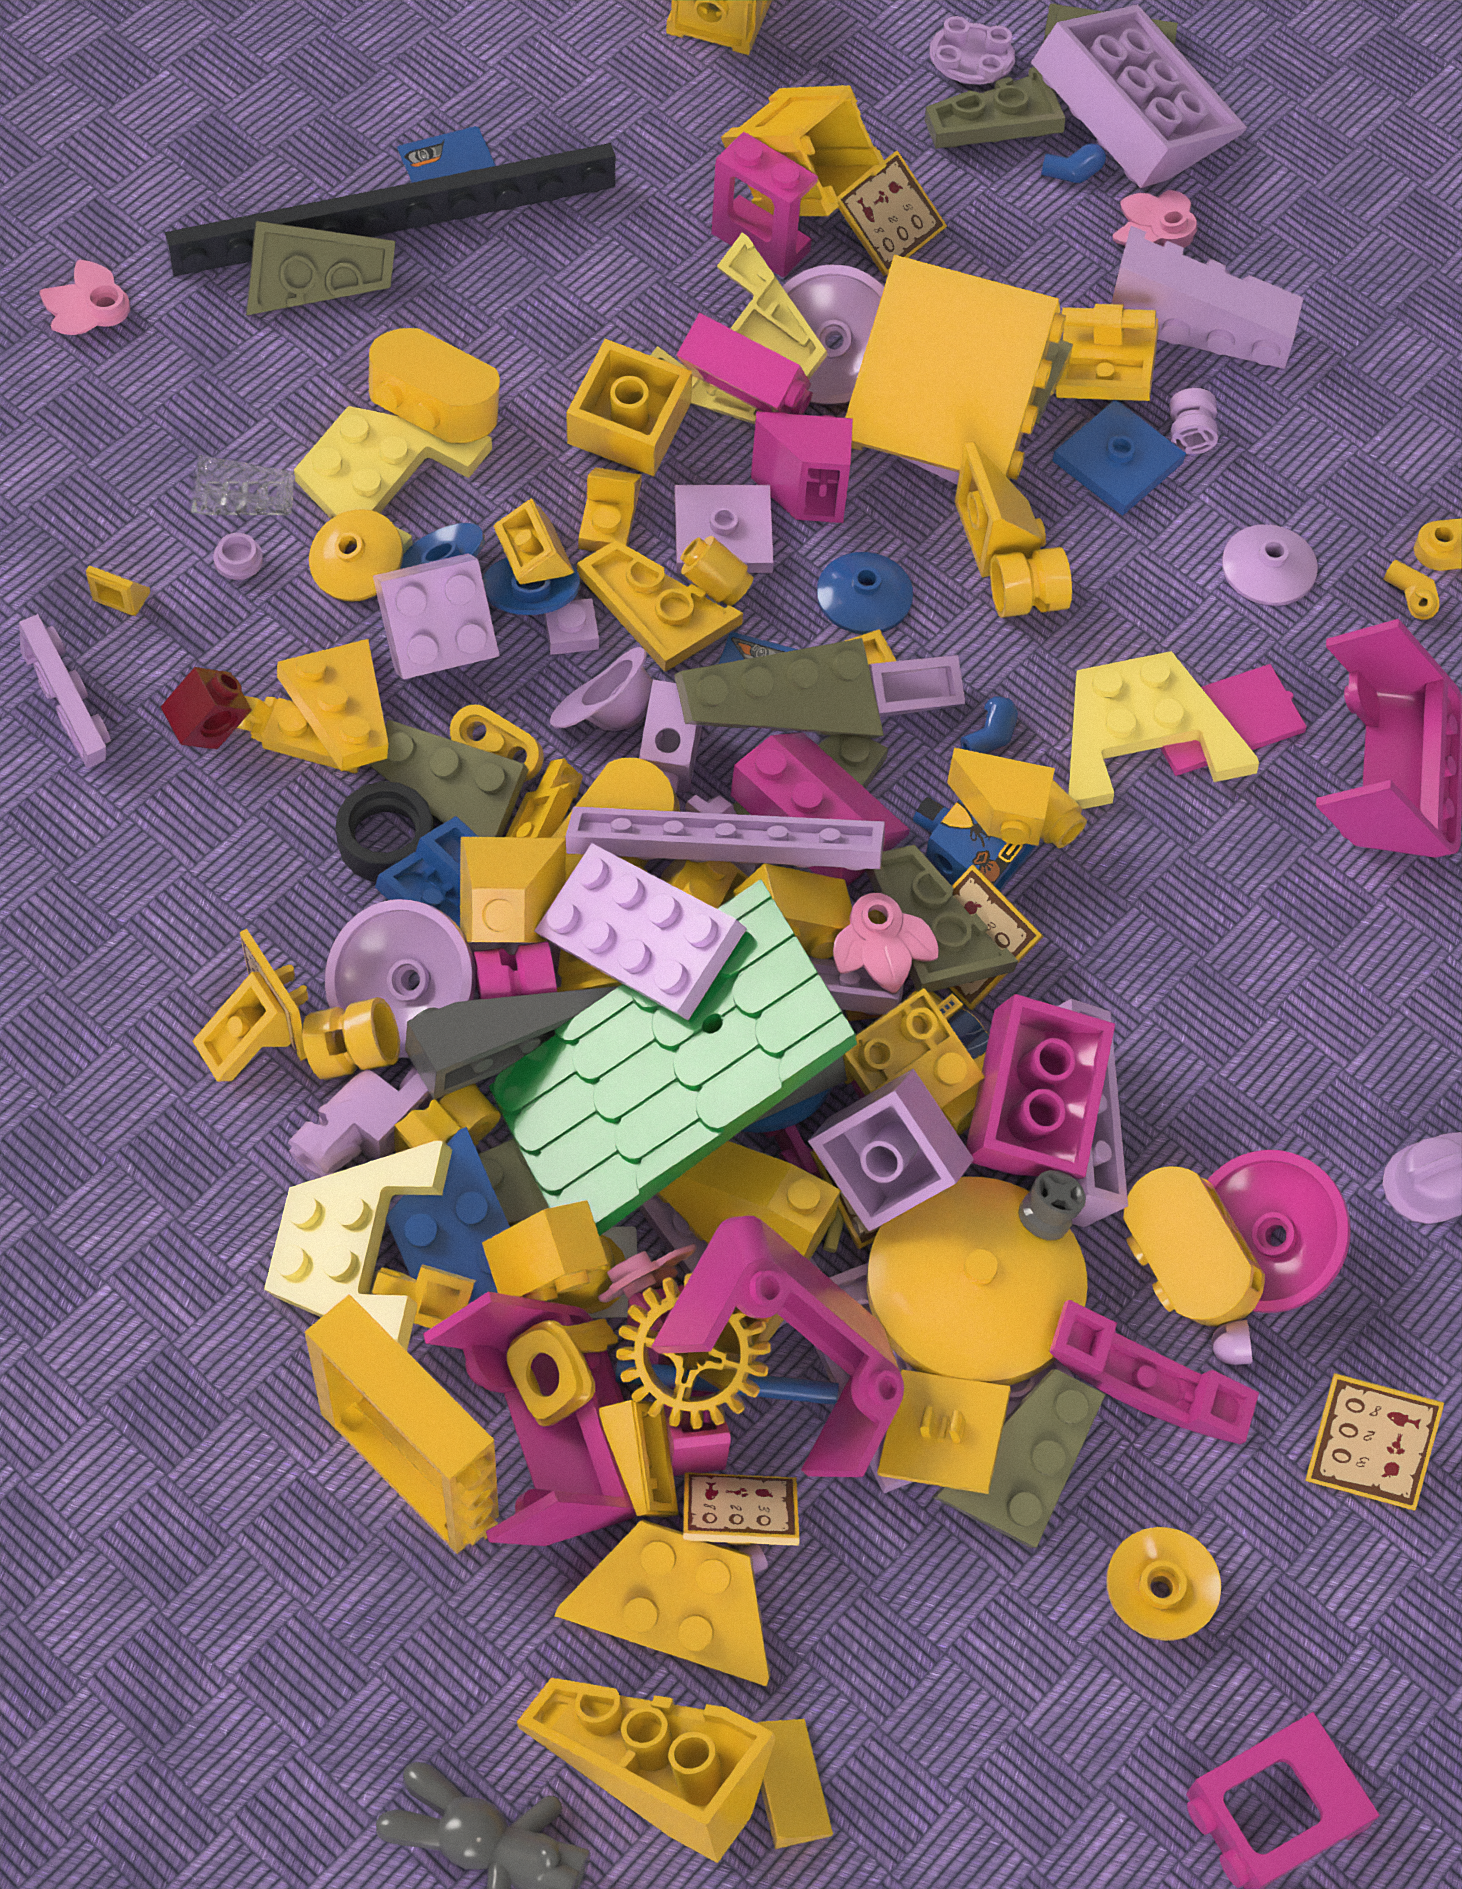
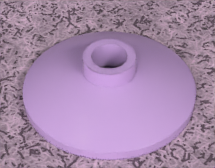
M1254 525L1239 531L1228 541L1222 557V569L1230 586L1244 598L1262 605L1281 606L1300 600L1311 590L1317 577V559L1310 545L1295 532L1276 525Z

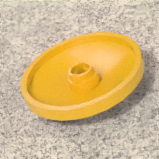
M961 1177L956 1184L887 1221L879 1228L871 1248L867 1267L866 1289L868 1303L872 1315L882 1324L891 1348L917 1371L957 1379L1010 1386L1039 1374L1056 1360L1049 1351L1064 1302L1071 1300L1085 1307L1088 1289L1087 1271L1081 1248L1071 1229L1068 1230L1063 1238L1045 1240L1033 1235L1022 1224L1018 1214L1019 1205L1025 1196L1030 1193L1028 1190L993 1178Z

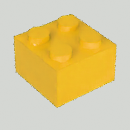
M604 339L566 412L567 444L655 476L691 404L692 371Z

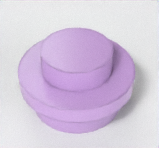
M244 533L226 535L220 540L214 550L215 568L222 576L228 579H247L256 574L263 563L262 550L259 544Z

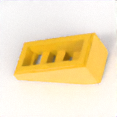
M629 1400L599 1408V1415L605 1434L637 1516L672 1517L678 1515L664 1407L655 1418L648 1414L649 1408L654 1402H635L634 1400Z

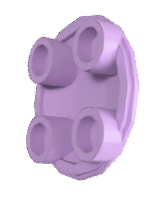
M949 17L945 20L943 29L936 33L930 43V58L940 72L953 80L964 84L976 85L993 83L1008 75L1015 64V50L1011 45L1012 33L1003 26L988 27L983 24L969 23L963 17Z

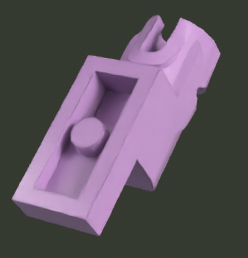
M415 1067L402 1080L399 1087L400 1091L396 1090L371 1070L366 1069L354 1076L327 1104L318 1109L320 1125L306 1122L288 1141V1144L292 1146L289 1151L298 1164L316 1178L333 1174L361 1154L362 1149L376 1160L389 1156L395 1151L394 1125L404 1119L412 1110L428 1108L433 1097ZM444 1096L439 1097V1098H437V1099H435V1100L438 1102V1101H440Z

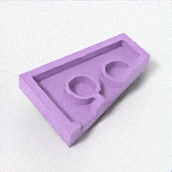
M38 614L20 621V652L27 665L33 663L39 679V686L46 698L53 699L56 697L60 705L56 706L58 717L86 768L88 769L105 761V744L111 741L109 733L99 714L90 716L82 700L87 698L88 694L76 670L68 672L60 658L61 655L65 654V649L56 629L53 626L45 629Z

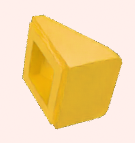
M88 566L86 570L93 601L121 612L136 616L150 594V587L93 566Z

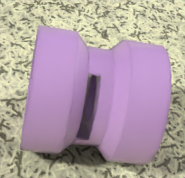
M1189 388L1176 393L1171 398L1170 417L1174 422L1171 427V442L1186 454L1204 453L1211 450L1217 444L1218 426L1216 421H1214L1217 414L1215 395L1202 388Z

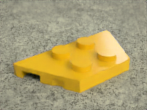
M643 1519L557 1607L555 1613L556 1617L763 1686H767L770 1679L769 1664H767L762 1632V1617L755 1588L756 1579L752 1555L713 1542L683 1540V1532Z

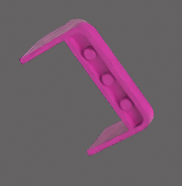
M1399 619L1327 638L1326 648L1349 672V685L1344 690L1346 705L1349 711L1357 714L1366 725L1363 786L1316 798V807L1336 826L1344 838L1358 847L1434 858L1457 853L1461 844L1462 695L1459 688Z
M739 1216L726 1219L717 1228L651 1348L659 1354L708 1352L713 1349L735 1307L752 1318H768L777 1313L850 1375L801 1471L811 1477H863L902 1402L904 1394L903 1379L882 1324L761 1219L755 1216Z
M487 1292L423 1333L426 1344L463 1349L466 1359V1371L471 1380L489 1391L504 1393L535 1489H530L517 1498L514 1515L486 1531L489 1542L548 1546L633 1519L637 1516L599 1415V1408L624 1402L619 1385L615 1381V1373L607 1350L604 1352L582 1353L595 1381L594 1395L583 1407L551 1426H540L528 1410L508 1367L507 1351L510 1348V1343L532 1326L545 1320H555L562 1326H573L594 1321L586 1311L579 1307ZM539 1353L533 1359L531 1369L536 1377L541 1394L550 1396L558 1387L559 1370L551 1356L546 1353Z

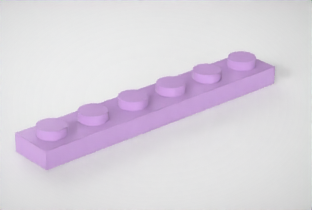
M573 807L565 836L566 853L585 854L591 843L616 856L637 857L643 860L667 858L687 859L692 862H741L746 865H757L760 863L787 864L800 868L827 866L845 867L850 870L880 869L885 839V822Z

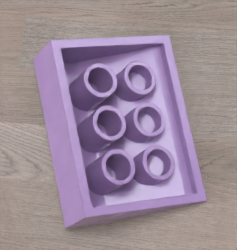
M1139 5L1057 22L1031 61L1032 65L1042 75L1043 81L1060 95L1069 106L1070 112L1087 126L1096 137L1098 144L1114 157L1124 169L1128 179L1136 183L1140 188L1171 179L1239 137L1247 129L1243 122Z

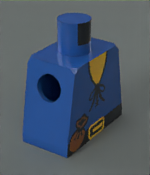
M928 796L922 801L913 817L915 824L931 833L925 857L951 886L973 864L1002 892L1036 848L1035 845H1014L1003 841L1001 838L988 836L960 799L950 810Z

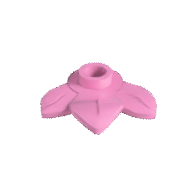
M1167 190L1158 198L1148 193H1137L1129 195L1120 201L1121 210L1129 222L1116 231L1112 237L1116 243L1126 246L1130 227L1134 226L1146 231L1144 239L1164 246L1166 241L1185 248L1192 243L1197 232V220L1190 213V200L1181 192Z
M77 261L74 268L75 284L40 290V297L44 306L50 313L56 316L51 323V329L66 335L86 333L96 326L108 327L117 325L125 320L130 312L129 298L115 284L112 272L106 267L91 261Z
M869 893L860 897L853 905L850 913V925L843 929L835 939L833 957L840 974L850 973L864 966L868 974L878 985L891 994H895L905 982L912 960L922 962L935 961L938 958V944L931 928L923 919L902 913L897 902L888 895ZM872 910L881 911L886 917V922L874 924L868 918V913Z
M695 1243L676 1249L653 1262L650 1260L647 1252L643 1251L616 1265L607 1272L613 1284L609 1286L605 1293L598 1296L600 1302L614 1300L623 1294L626 1295L627 1299H630L634 1293L662 1286L663 1280L668 1277L674 1279L678 1274L674 1266L696 1251Z

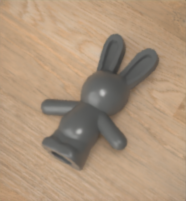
M414 1762L406 1766L403 1773V1783L410 1795L433 1809L442 1818L438 1819L397 1809L381 1814L376 1821V1833L379 1838L386 1842L438 1850L452 1863L464 1869H488L487 1889H511V1885L515 1889H579L590 1861V1851L588 1849L558 1842L550 1836L539 1833L562 1812V1804L559 1798L549 1795L544 1797L508 1826L504 1815L494 1804L480 1798L465 1797L442 1773L432 1765L424 1762Z

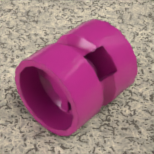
M548 941L518 945L514 954H508L503 947L474 952L479 1000L557 992L552 955Z

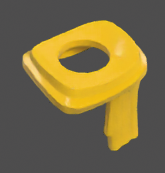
M605 1318L573 1326H562L555 1320H545L532 1326L510 1343V1348L507 1351V1363L510 1373L528 1410L540 1426H551L583 1407L593 1397L595 1381L582 1353L604 1352L608 1346L618 1343V1336L614 1334ZM539 1353H546L551 1356L559 1370L558 1387L550 1396L541 1394L538 1382L531 1369L532 1361Z

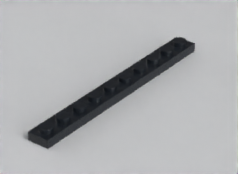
M611 143L168 231L165 232L169 261L174 277L247 263L252 258L256 221L364 237H377L382 234L421 228L431 224L466 219L471 216L500 210H510L515 207L554 201L589 192H598L615 187L616 156Z

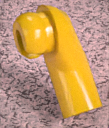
M1395 559L1388 568L1383 580L1404 591L1408 609L1415 618L1426 620L1433 617L1440 607L1434 580Z

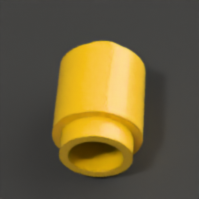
M709 536L704 540L700 537L695 538L680 557V560L684 562L681 573L697 587L706 591V595L716 603L722 601L727 606L734 605L748 591L754 579L747 572L748 566L714 536Z
M1054 780L1052 781L1046 817L1040 838L1046 844L1053 843L1057 848H1063L1082 832L1086 826L1087 819L1081 814L1082 807Z

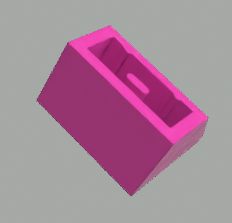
M756 412L751 479L758 485H770V496L795 520L843 523L851 465L853 419L838 418L831 415L811 416L788 414L785 412Z

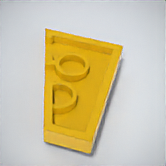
M617 540L577 563L579 577L664 672L683 662L743 623V613L730 605L724 608L706 598V591L692 583L687 587L664 573V567Z
M368 639L278 661L277 678L341 771L387 759L389 743Z

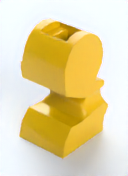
M475 1083L445 1095L438 1102L433 1099L428 1108L412 1110L404 1119L394 1125L395 1151L399 1153L433 1141H443L447 1144L458 1130L467 1127L474 1146H476L496 1126L501 1114L482 1094Z

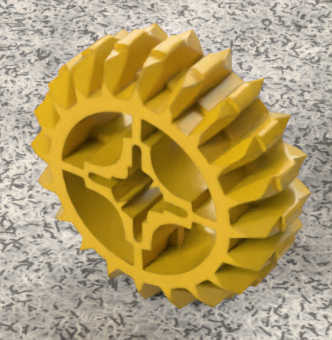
M692 1273L686 1274L684 1280V1287ZM668 1277L663 1280V1289L666 1294L665 1299L662 1300L659 1294L652 1288H648L643 1292L645 1301L652 1308L649 1312L635 1304L628 1309V1314L639 1322L640 1326L637 1328L631 1325H623L619 1329L621 1337L635 1342L634 1347L618 1349L616 1352L617 1359H634L636 1365L622 1372L620 1375L623 1382H630L640 1377L643 1385L637 1388L631 1397L635 1402H639L650 1392L657 1399L649 1408L648 1414L655 1418L662 1411L665 1404L672 1407L673 1409L669 1416V1425L677 1427L679 1425L683 1411H691L690 1423L692 1428L700 1429L704 1421V1410H709L713 1422L716 1425H720L725 1421V1412L721 1404L726 1402L733 1412L740 1414L744 1411L745 1405L737 1392L741 1390L751 1397H756L760 1392L758 1385L747 1377L749 1374L756 1376H766L768 1374L769 1366L762 1362L754 1361L753 1357L754 1355L769 1353L771 1351V1343L766 1341L753 1342L752 1335L764 1331L767 1328V1323L762 1319L748 1325L744 1318L747 1315L735 1307L728 1321L737 1334L740 1354L730 1352V1349L716 1342L713 1349L708 1351L709 1355H711L709 1359L705 1361L701 1357L697 1361V1365L691 1368L688 1378L686 1377L689 1363H687L688 1353H663L670 1357L676 1366V1385L673 1391L654 1372L648 1347L651 1348L659 1331L652 1330L656 1321L664 1312L673 1308L681 1294L675 1280L672 1277ZM710 1368L722 1371L724 1368L737 1372L734 1379L720 1391L706 1396H691L693 1385L696 1383L697 1376L702 1370Z

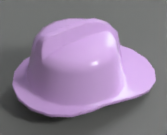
M642 647L629 650L613 662L604 672L568 695L552 713L550 724L554 728H566L587 719L603 730L619 731L631 728L647 715L653 682L643 668L646 660V651Z
M1461 1132L1423 1139L1418 1143L1405 1147L1392 1156L1384 1169L1382 1185L1387 1201L1398 1214L1410 1221L1424 1224L1443 1222L1462 1215Z

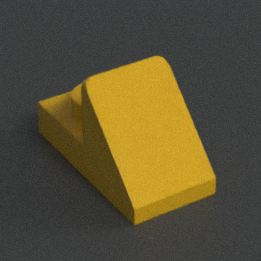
M595 467L588 474L587 501L578 537V549L596 552L614 540L628 546L642 482V474Z
M251 972L192 1040L217 1082L233 1081L262 1047H288L291 1044L285 1012L260 972Z

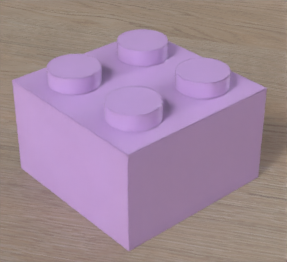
M468 553L373 576L394 670L402 679L499 657L479 561L474 556Z
M914 1068L827 1118L808 1140L868 1231L877 1228L956 1184L974 1160Z

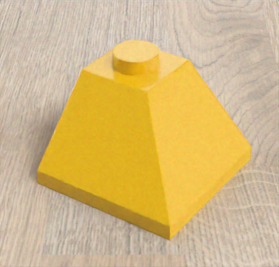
M974 442L965 443L954 502L981 577L990 576V564L994 555L1021 552L1026 558H1031L1034 550L1045 546L1046 533L1042 520L1040 518L1035 519L1029 501Z
M461 837L460 929L465 935L467 942L537 943L547 941L534 931L565 885V838Z

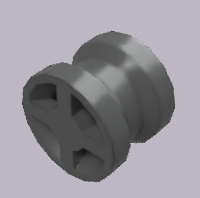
M1048 1170L1041 1173L1033 1183L1031 1192L1025 1196L1019 1205L1018 1214L1022 1224L1029 1232L1045 1240L1063 1238L1072 1226L1073 1219L1079 1215L1085 1206L1086 1196L1084 1189L1077 1180L1061 1171Z

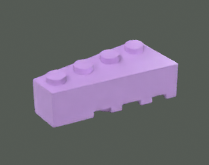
M1134 226L1130 227L1111 304H1124V309L1156 310L1158 340L1285 369L1294 341L1303 297L1250 275L1244 279L1232 276L1225 269L1226 265L1209 259L1206 264L1182 255L1184 247L1166 241L1164 246L1144 239L1146 231Z

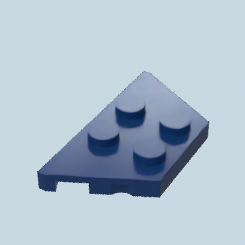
M465 1127L458 1130L447 1143L452 1149L443 1194L403 1195L387 1214L386 1220L411 1278L417 1280L420 1268L424 1264L476 1280L469 1301L470 1304L487 1292L498 1293L482 1242L510 1228L468 1129Z

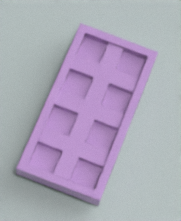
M591 843L534 932L569 954L682 1018L689 1020L747 928L735 918Z

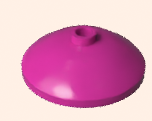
M1260 1150L1243 1154L1230 1160L1207 1179V1181L1212 1183L1265 1274L1263 1293L1258 1304L1252 1310L1253 1312L1278 1313L1298 1308L1318 1297L1334 1281L1348 1253L1351 1228L1349 1212L1344 1197L1336 1183L1324 1170L1310 1160L1291 1152ZM1284 1228L1286 1231L1285 1241L1279 1246H1273L1271 1243L1272 1233L1276 1229Z

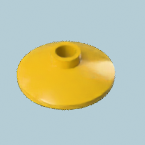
M357 509L341 513L329 520L318 531L312 542L309 553V567L312 577L326 594L338 600L355 602L374 597L377 593L373 576L401 568L404 553L402 538L394 524L378 512ZM357 543V548L354 552L344 554L350 545Z
M1153 1527L1138 1531L1130 1535L1118 1546L1108 1565L1106 1585L1114 1610L1126 1625L1146 1637L1165 1641L1189 1637L1201 1630L1210 1621L1218 1607L1221 1596V1578L1215 1560L1198 1540L1180 1530L1167 1527ZM1157 1581L1163 1582L1168 1586L1170 1596L1166 1598L1155 1596L1151 1591L1150 1585Z

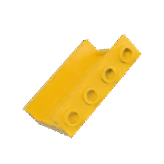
M894 255L845 418L853 419L851 448L862 451L863 447L960 473L964 444L974 442L1008 479L1018 480L1025 457V452L1018 451L1023 433L1032 434L1039 407L1032 405L1037 387L1046 388L1052 368V361L1046 360L1050 343H1059L1065 326L1066 315L1059 314L1061 310L1059 298Z

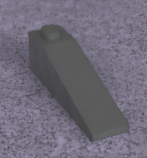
M619 986L460 1001L439 1009L436 1007L428 1008L407 1021L405 1051L433 1099H437L502 1072L555 1036V1029Z

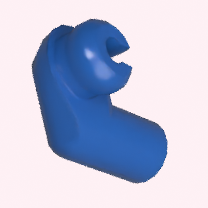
M1087 144L1068 158L1046 153L1041 175L1074 183H1082L1104 166L1106 162L1105 151L1097 144Z
M1001 696L990 698L984 707L985 710H988L984 728L961 737L962 749L986 754L1009 744L1018 719V711L1014 702L1010 698Z

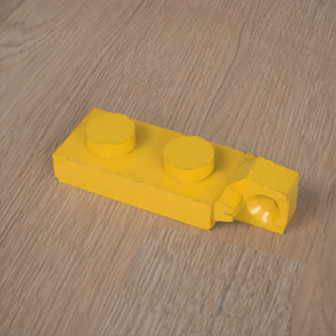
M245 696L252 711L237 728L251 731V738L262 742L263 749L339 769L293 701L267 696L263 702L259 698ZM360 766L344 771L355 774L358 773Z
M564 758L550 761L537 790L525 794L505 837L551 838L565 820L564 817L573 798H577L583 775L578 773Z

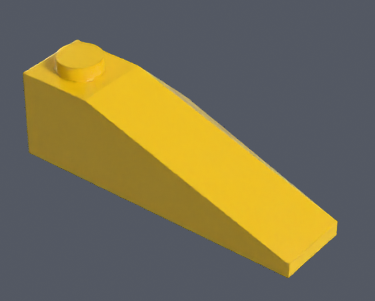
M727 1141L656 1195L662 1202L669 1203L689 1224L688 1229L700 1241L704 1240L707 1244L711 1241L719 1225L726 1219L739 1216H755L765 1222L806 1259L810 1260L836 1217L841 1190L791 1163Z
M550 1678L517 1721L520 1730L666 1835L716 1863L721 1860L752 1816L776 1740L774 1732L726 1707L706 1704L703 1710L675 1705L673 1698L654 1695L651 1701L621 1696L616 1688Z

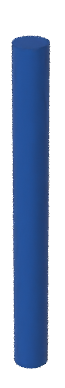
M618 1360L615 1381L617 1383L643 1385L640 1377L630 1382H623L620 1376L621 1373L636 1365L632 1361ZM651 1364L658 1378L667 1387L675 1388L676 1366ZM687 1369V1373H686V1377H687V1378H688L689 1372H690L689 1369ZM749 1374L747 1377L760 1388V1392L756 1397L835 1405L839 1396V1383L769 1375L756 1376L753 1374ZM697 1376L696 1383L692 1389L714 1393L720 1391V1389L700 1376ZM741 1390L737 1392L738 1395L748 1396Z

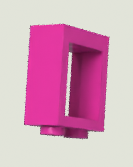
M701 313L695 319L676 355L686 369L692 371L693 376L761 412H785L803 415L813 395V392L809 391L811 383L799 364Z

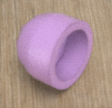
M1237 1320L1221 1324L1214 1331L1211 1340L1217 1359L1225 1364H1252L1248 1321Z

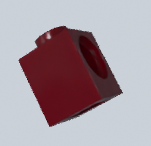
M194 667L160 706L181 745L217 750L252 711L242 693L240 682L231 672Z

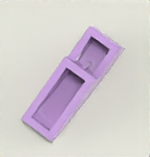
M958 655L868 665L880 718L965 704Z

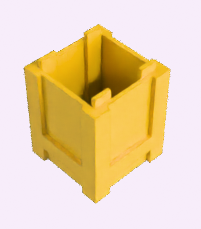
M672 0L671 12L666 24V34L681 38L684 35L728 46L734 52L749 55L772 0Z
M850 85L780 88L768 98L770 102L743 125L732 127L720 137L725 148H727L742 132H746L817 175V183L801 198L799 216H829L839 207L838 201L865 178L877 175L887 166L880 150L873 146L856 104L857 99ZM748 185L754 197L751 202L774 215L772 200Z

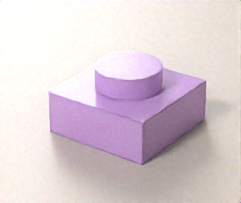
M592 598L572 600L569 604L558 610L544 613L550 655L599 650V635Z

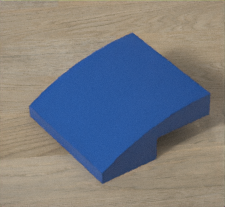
M455 816L422 836L414 853L380 873L375 888L388 900H412L433 906L449 916L460 928L461 837L479 836Z

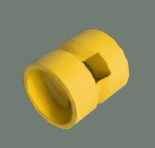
M1063 548L1037 549L1033 551L1031 558H1026L1021 552L998 554L992 557L990 564L991 591L995 609L1001 618L1028 615L1032 606H1035L1041 613L1066 610L1070 607L1072 580L1069 562Z
M376 997L351 1003L346 1007L345 1011L343 1008L333 1007L311 1012L305 1016L302 1031L304 1050L310 1067L319 1079L329 1080L351 1075L357 1070V1067L361 1070H373L394 1065L398 1061L400 1054L399 1030L395 1016L389 1004L383 998Z

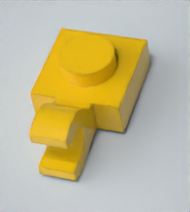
M424 1264L420 1268L417 1280L401 1272L381 1267V1270L378 1271L372 1293L375 1295L410 1297L418 1304L414 1323L432 1328L469 1304L476 1280Z

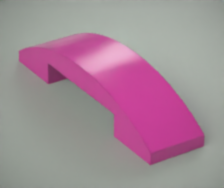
M1071 1300L1064 1302L1049 1352L1070 1371L1113 1398L1158 1419L1220 1440L1237 1444L1246 1442L1259 1392L1214 1370L1201 1375L1115 1333L1116 1322Z

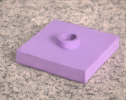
M675 485L677 573H681L684 562L680 560V557L686 547L697 537L704 540L709 536H714L748 566V573H773L770 485Z

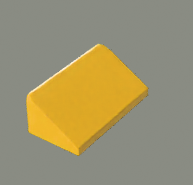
M532 498L494 524L493 527L513 573L520 584L565 577L574 573L551 520Z
M805 1719L757 1722V1724L774 1732L776 1738L760 1787L775 1849L833 1836Z

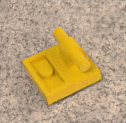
M1095 304L1094 308L1063 307L1062 315H1066L1062 340L1073 344L1071 357L1056 386L1057 398L1150 401L1158 339L1156 310L1124 309V304Z
M925 988L917 991L855 1035L857 1045L843 1055L847 1076L845 1083L849 1084L855 1080L865 1096L914 1068L940 1109L985 1077Z

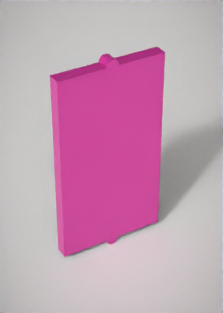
M1271 664L1201 687L1251 750L1306 731L1307 726L1292 702L1293 693L1285 690ZM1197 740L1160 747L1175 776L1208 765L1201 744Z

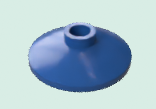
M457 523L445 526L429 533L411 545L403 554L400 569L468 553L476 558L484 546L485 535L482 529L473 523Z
M854 552L838 557L825 567L818 580L817 600L824 615L839 628L855 634H867L878 629L882 633L896 627L908 615L913 600V587L905 570L892 559L877 553ZM861 583H869V584H872V585H871V586H865V585H862Z
M506 557L490 566L482 579L487 601L496 608L513 614L538 615L558 610L569 604L578 594L580 588L579 574L572 565L574 573L571 575L520 584Z

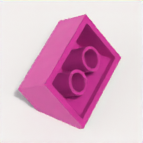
M803 732L771 735L734 765L731 797L751 815L885 822L883 852L891 850L909 835L910 829ZM808 867L815 874L844 879L846 887L865 872V869L850 870L845 867Z
M1017 994L1012 995L996 1008L982 1073L985 1077L979 1082L966 1148L974 1158L972 1163L1012 1175L1039 1176L1045 1171L1054 1170L1066 1173L1073 1178L1082 1179L1086 1177L1115 1023Z

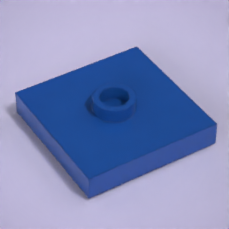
M1114 400L1054 451L1052 461L1123 516L1184 463L1186 453L1118 400Z

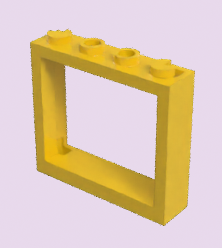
M348 1294L304 1332L321 1415L448 1546L458 1554L469 1543L473 1546L482 1537L486 1540V1531L498 1524L496 1521L499 1517L494 1439Z

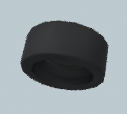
M379 781L361 786L347 796L338 810L335 828L338 848L343 862L354 874L371 882H377L380 873L416 851L419 839L434 830V824L428 802L416 790L397 782ZM382 812L403 815L414 823L416 829L415 837L410 843L399 850L387 853L373 852L360 846L356 840L355 831L358 824L367 817Z

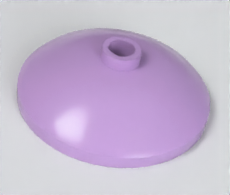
M844 265L817 266L797 274L782 287L828 353L827 357L809 379L811 383L809 391L813 392L810 403L823 406L844 405L850 403L884 287L869 274L853 267ZM833 335L843 337V344L838 349L827 347V342Z
M402 899L374 904L355 915L335 939L328 956L325 971V991L329 1008L340 1007L345 1011L346 1007L351 1003L376 997L383 998L389 1004L399 1030V1058H409L405 1051L407 1021L428 1008L436 1007L439 1009L454 1002L473 1000L476 984L474 957L465 935L449 916L433 906ZM417 972L420 977V983L416 989L412 990L408 982L409 977L412 973Z

